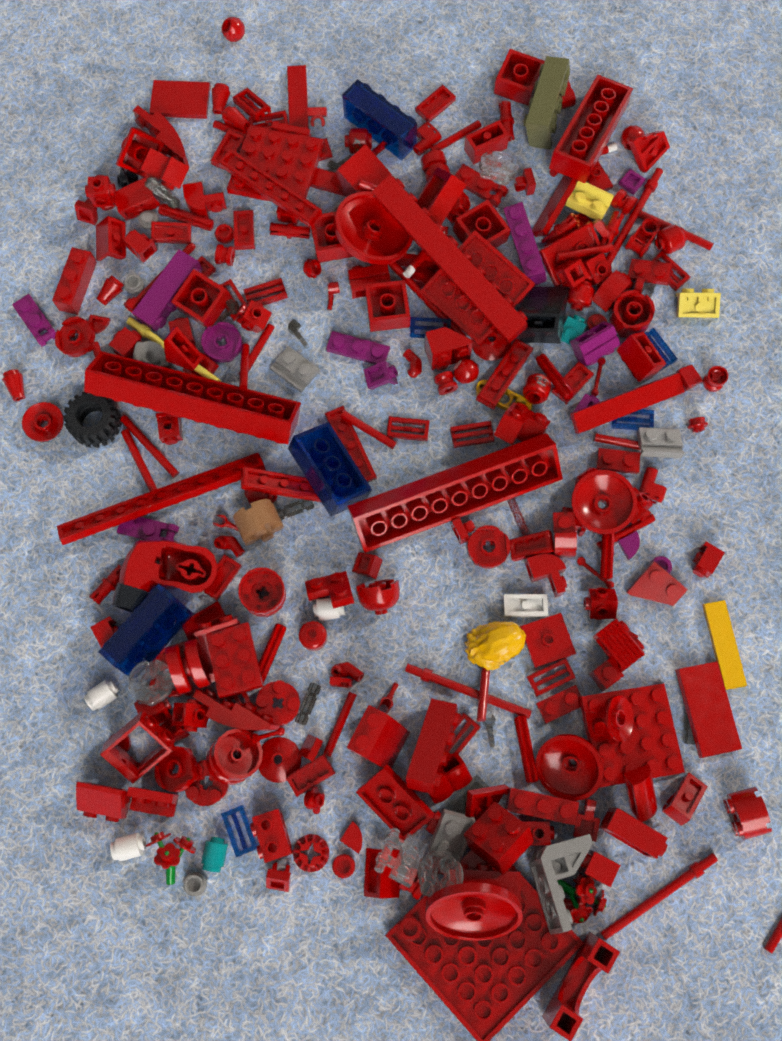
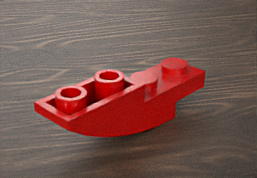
M137 105L133 109L136 118L135 122L142 129L144 127L147 128L153 137L165 143L161 153L164 155L168 154L189 166L181 139L170 122L158 111L150 115Z
M206 688V690L196 689L192 696L209 707L205 715L206 717L225 726L252 731L278 730L280 725L274 722V717L264 712L262 714L257 712V707L245 701L244 704H234L227 699L221 700L217 697L218 693L209 688Z

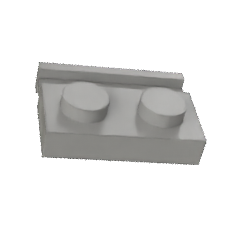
M289 346L275 360V363L269 367L272 372L301 393L320 372L318 367Z
M638 428L637 437L642 457H683L684 451L682 450L683 443L680 429Z
M443 809L428 847L429 854L449 860L452 858L460 862L467 846L464 833L476 822L475 817L469 818L464 814Z

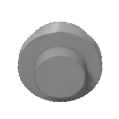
M146 210L139 215L138 221L141 227L151 229V221L158 222V216L154 211Z
M128 275L124 281V288L130 294H138L144 288V281L138 275Z
M193 872L186 876L183 887L188 895L199 896L205 891L207 881L203 874Z

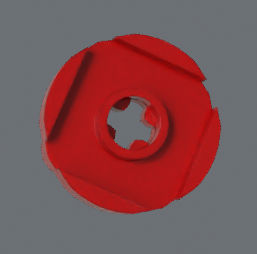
M78 316L70 317L63 321L60 331L57 329L55 344L68 357H80L94 349L95 330L87 320ZM77 333L78 338L75 341L72 340V338H74L75 334Z
M481 526L468 539L467 552L475 565L486 569L496 568L503 564L508 557L510 541L508 536L496 526ZM486 542H490V545L494 546L495 549L487 552V550L483 549V546L486 545Z
M282 680L270 682L264 685L258 692L256 711L261 714L264 712L275 718L274 722L280 726L287 725L294 720L300 707L299 695L293 686ZM273 699H282L283 708L276 707L274 709L272 707L274 704Z
M173 746V750L159 762L158 766L155 765L154 770L157 784L162 789L177 793L189 788L199 775L197 761L191 749ZM175 764L179 766L177 773H173Z
M206 760L197 762L198 778L185 790L186 796L197 805L211 806L219 802L227 794L229 785L222 784L212 777L208 771ZM209 776V780L213 781V784L205 790L204 785H201V780H205V777Z

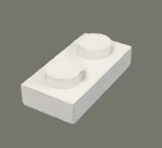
M504 594V617H547V594Z

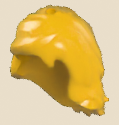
M495 621L479 625L472 629L470 633H467L468 641L464 642L467 647L465 649V652L468 654L467 659L472 664H477L488 671L498 669L500 665H504L505 662H508L524 648L526 634L514 622Z

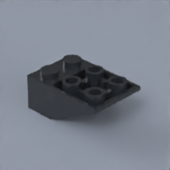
M568 287L532 288L525 296L521 311L528 318L526 320L528 327L519 335L520 341L526 343L561 344Z

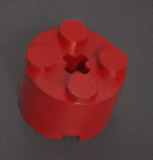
M629 290L620 294L609 316V321L614 326L618 336L628 338L631 334L645 333L655 313L654 303L648 295H643L636 290Z
M756 787L727 794V799L723 800L726 812L732 813L735 821L731 823L734 835L741 836L743 840L772 832V828H767L766 825L771 822L765 803L761 796L756 797L754 793L758 791Z

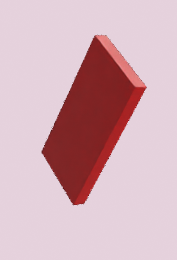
M718 661L676 669L678 683L699 758L741 750V742Z

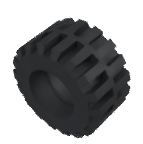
M82 392L81 396L75 395V400L68 402L69 408L65 407L64 409L66 415L63 416V420L66 422L64 424L66 429L80 444H84L86 447L91 448L92 444L95 448H99L100 443L103 446L108 445L106 441L110 439L112 442L115 439L113 435H118L120 432L117 427L122 425L119 420L121 415L111 399L106 397L94 396L86 392ZM95 411L102 412V418L96 425L83 427V421L88 414Z

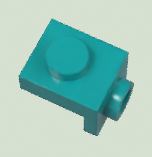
M576 314L573 317L568 316L563 326L561 341L571 345L570 341L582 335L587 327V323H584L585 318Z

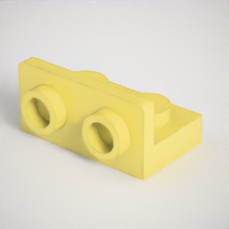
M578 181L565 206L594 220L599 218L602 220L610 207L614 195L587 182L582 183Z
M684 288L681 293L675 294V297H678L677 317L719 318L721 293H714V289H702V293H694V289Z

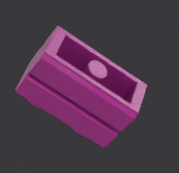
M603 321L570 341L576 359L585 366H591L597 363L598 358L603 355L612 354L615 348L621 345L614 326Z

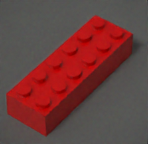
M597 74L554 149L549 169L586 183L628 106L633 88Z

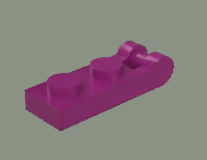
M29 294L12 304L41 347L47 345L46 342L52 338L55 339V330ZM44 330H47V331H48V332L44 333L43 335H40V333L43 332Z
M139 517L120 524L117 533L141 540L175 541V533H178L180 527L171 523ZM162 530L167 531L166 537H161Z

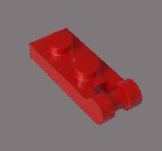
M465 164L454 175L467 185L465 187L466 190L485 201L488 199L495 207L499 206L501 198L505 197L509 192L506 186L495 183Z

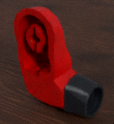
M139 540L130 549L121 567L112 606L142 615L152 594L150 592L156 586L165 589L178 588L189 593L202 592L211 586L217 577L218 565L215 556L207 548L201 546H191L169 540Z

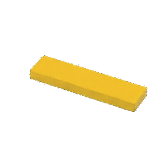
M726 601L703 604L715 658L719 664L725 689L746 687L747 682Z

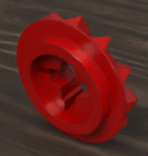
M315 834L301 837L293 849V858L296 865L306 872H316L322 869L329 859L327 842ZM313 843L314 851L320 853L321 856H313L309 863L308 855L301 853V851L309 850Z

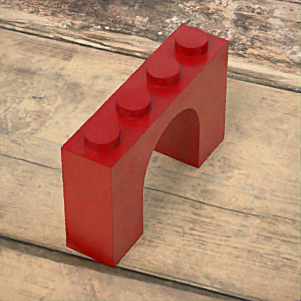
M590 931L542 1015L551 1029L569 1041H572L583 1021L579 1014V1008L590 983L602 970L609 974L620 951Z

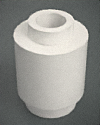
M331 598L317 599V604H313L314 617H319V621L337 619L345 615L344 606L333 609Z
M105 679L87 691L84 700L92 711L100 710L118 698L117 692H119V689L112 680L108 682Z
M139 833L116 838L114 842L110 843V852L114 861H125L142 856L144 850H146V840Z

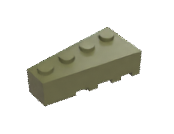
M546 56L544 64L540 66L539 81L535 82L534 97L530 98L529 113L525 114L524 126H526L529 146L551 150L553 145L551 133H556L557 114L561 113L562 96H565L570 76V60Z

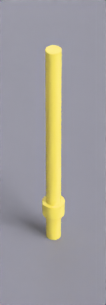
M132 317L127 319L126 323L134 328L143 338H148L165 349L164 340L153 333L150 327L144 323L140 324ZM199 364L193 370L204 378L221 382L218 377Z

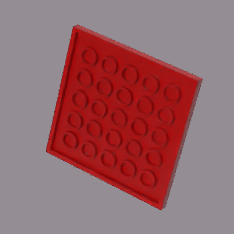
M472 850L458 862V864H468V868L478 869V864L490 865ZM448 872L403 916L412 915L420 920L422 932L419 938L414 941H407L400 936L398 927L401 919L385 936L477 1041H490L571 958L584 942L573 930L550 935L538 893L522 875L521 904L523 918L521 924L514 931L498 938L479 941L455 939L436 932L426 921V902L432 894L449 886Z

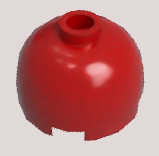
M377 580L365 587V583L357 585L356 593L359 603L365 609L375 611V615L388 613L387 609L394 607L398 602L400 596L399 580Z

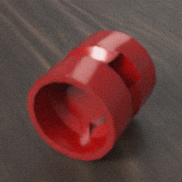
M434 150L422 156L421 166L425 172L427 182L437 167L451 173L443 151Z

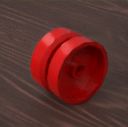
M197 638L185 642L184 652L178 645L165 649L168 669L174 686L180 695L192 692L193 682L200 689L211 685L208 675L209 668Z
M237 728L228 730L211 744L207 751L206 764L209 773L215 780L222 784L235 785L243 782L258 770L262 762L263 750L260 742L256 744L251 742L250 737L253 735L252 733Z

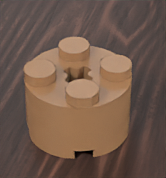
M262 499L250 503L251 508L245 510L243 507L234 514L233 519L246 546L252 545L261 539L263 542L274 538L273 533L284 528L279 514L270 499Z

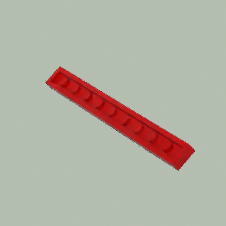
M257 452L57 526L59 539L62 545L75 542L111 527L241 480V470L243 467L266 470L264 463Z

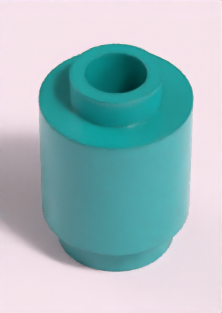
M211 837L210 841H205L201 860L203 864L202 870L220 873L221 867H224L228 844L224 843V838Z

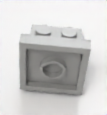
M590 834L543 847L534 851L529 861V867L550 935L572 930V916L565 907L563 901L565 899L564 890L561 885H558L557 880L575 875L593 844Z

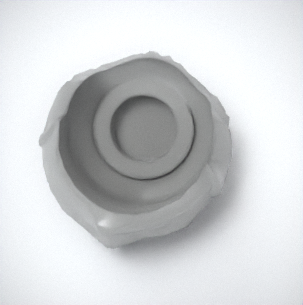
M153 341L136 342L133 359L168 368V362L165 359V349L160 344Z

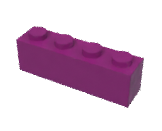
M523 202L503 208L523 273L535 285L547 282L546 272Z
M178 249L132 312L134 317L155 332L159 328H163L171 312L177 309L171 301L193 269L202 273L203 269L200 263Z

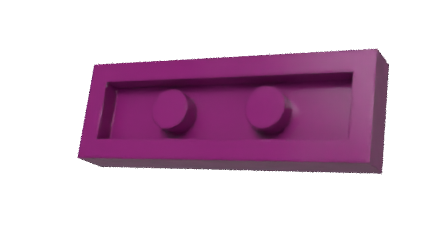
M332 331L326 351L377 364L387 361L390 346Z

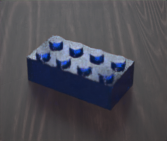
M357 79L342 94L344 118L357 128L368 129L369 133H372V139L380 144L385 141L387 143L384 145L385 149L402 161L413 150V146L417 144V122L413 117L403 113L398 106L388 102L383 95L373 91L368 84Z
M329 422L293 436L288 450L330 517L347 510L348 505L367 499L372 489Z
M158 584L98 652L115 668L136 681L194 613Z

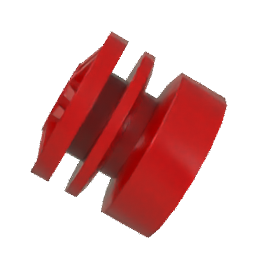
M257 567L248 571L242 577L239 583L238 595L243 606L251 614L258 617H269L276 614L283 607L286 600V589L281 577L275 571L269 568ZM263 589H266V592L269 595L264 596V598L261 599L258 592H262Z

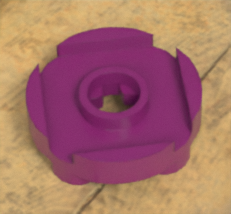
M227 322L216 323L217 325L213 327L209 326L203 332L201 338L204 353L215 362L233 361L241 352L243 345L238 329ZM225 339L226 344L219 346L217 341Z

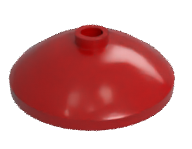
M597 470L588 473L576 484L572 492L571 506L575 518L584 528L598 534H612L625 528L633 519L637 509V496L631 483L621 474L610 470ZM603 502L605 508H600L598 503Z
M560 734L551 737L541 746L536 757V770L540 782L551 794L558 798L571 801L586 799L592 796L602 783L604 765L599 752L589 741L577 735ZM570 759L575 760L576 764H572Z

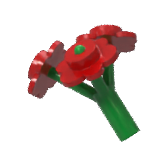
M163 831L160 833L155 832L154 836L150 837L152 842L146 844V847L156 842L158 843L159 848L156 851L157 855L154 857V863L166 869V884L173 885L175 884V866L179 864L184 850L193 854L196 852V848L193 846L194 842L190 838L182 836L181 838L176 837L173 839L180 846V849L175 848L172 843L164 846L162 839L167 838L171 833L164 835Z
M591 877L580 878V884L576 888L562 879L557 880L558 885H561L564 892L570 896L574 909L570 910L573 923H583L588 919L589 914L593 913V916H596L599 911L603 912L604 908H606L607 899L604 898L603 889H601L597 899L594 898L597 889ZM575 896L580 897L581 903H587L588 905L595 904L593 909L592 907H579Z

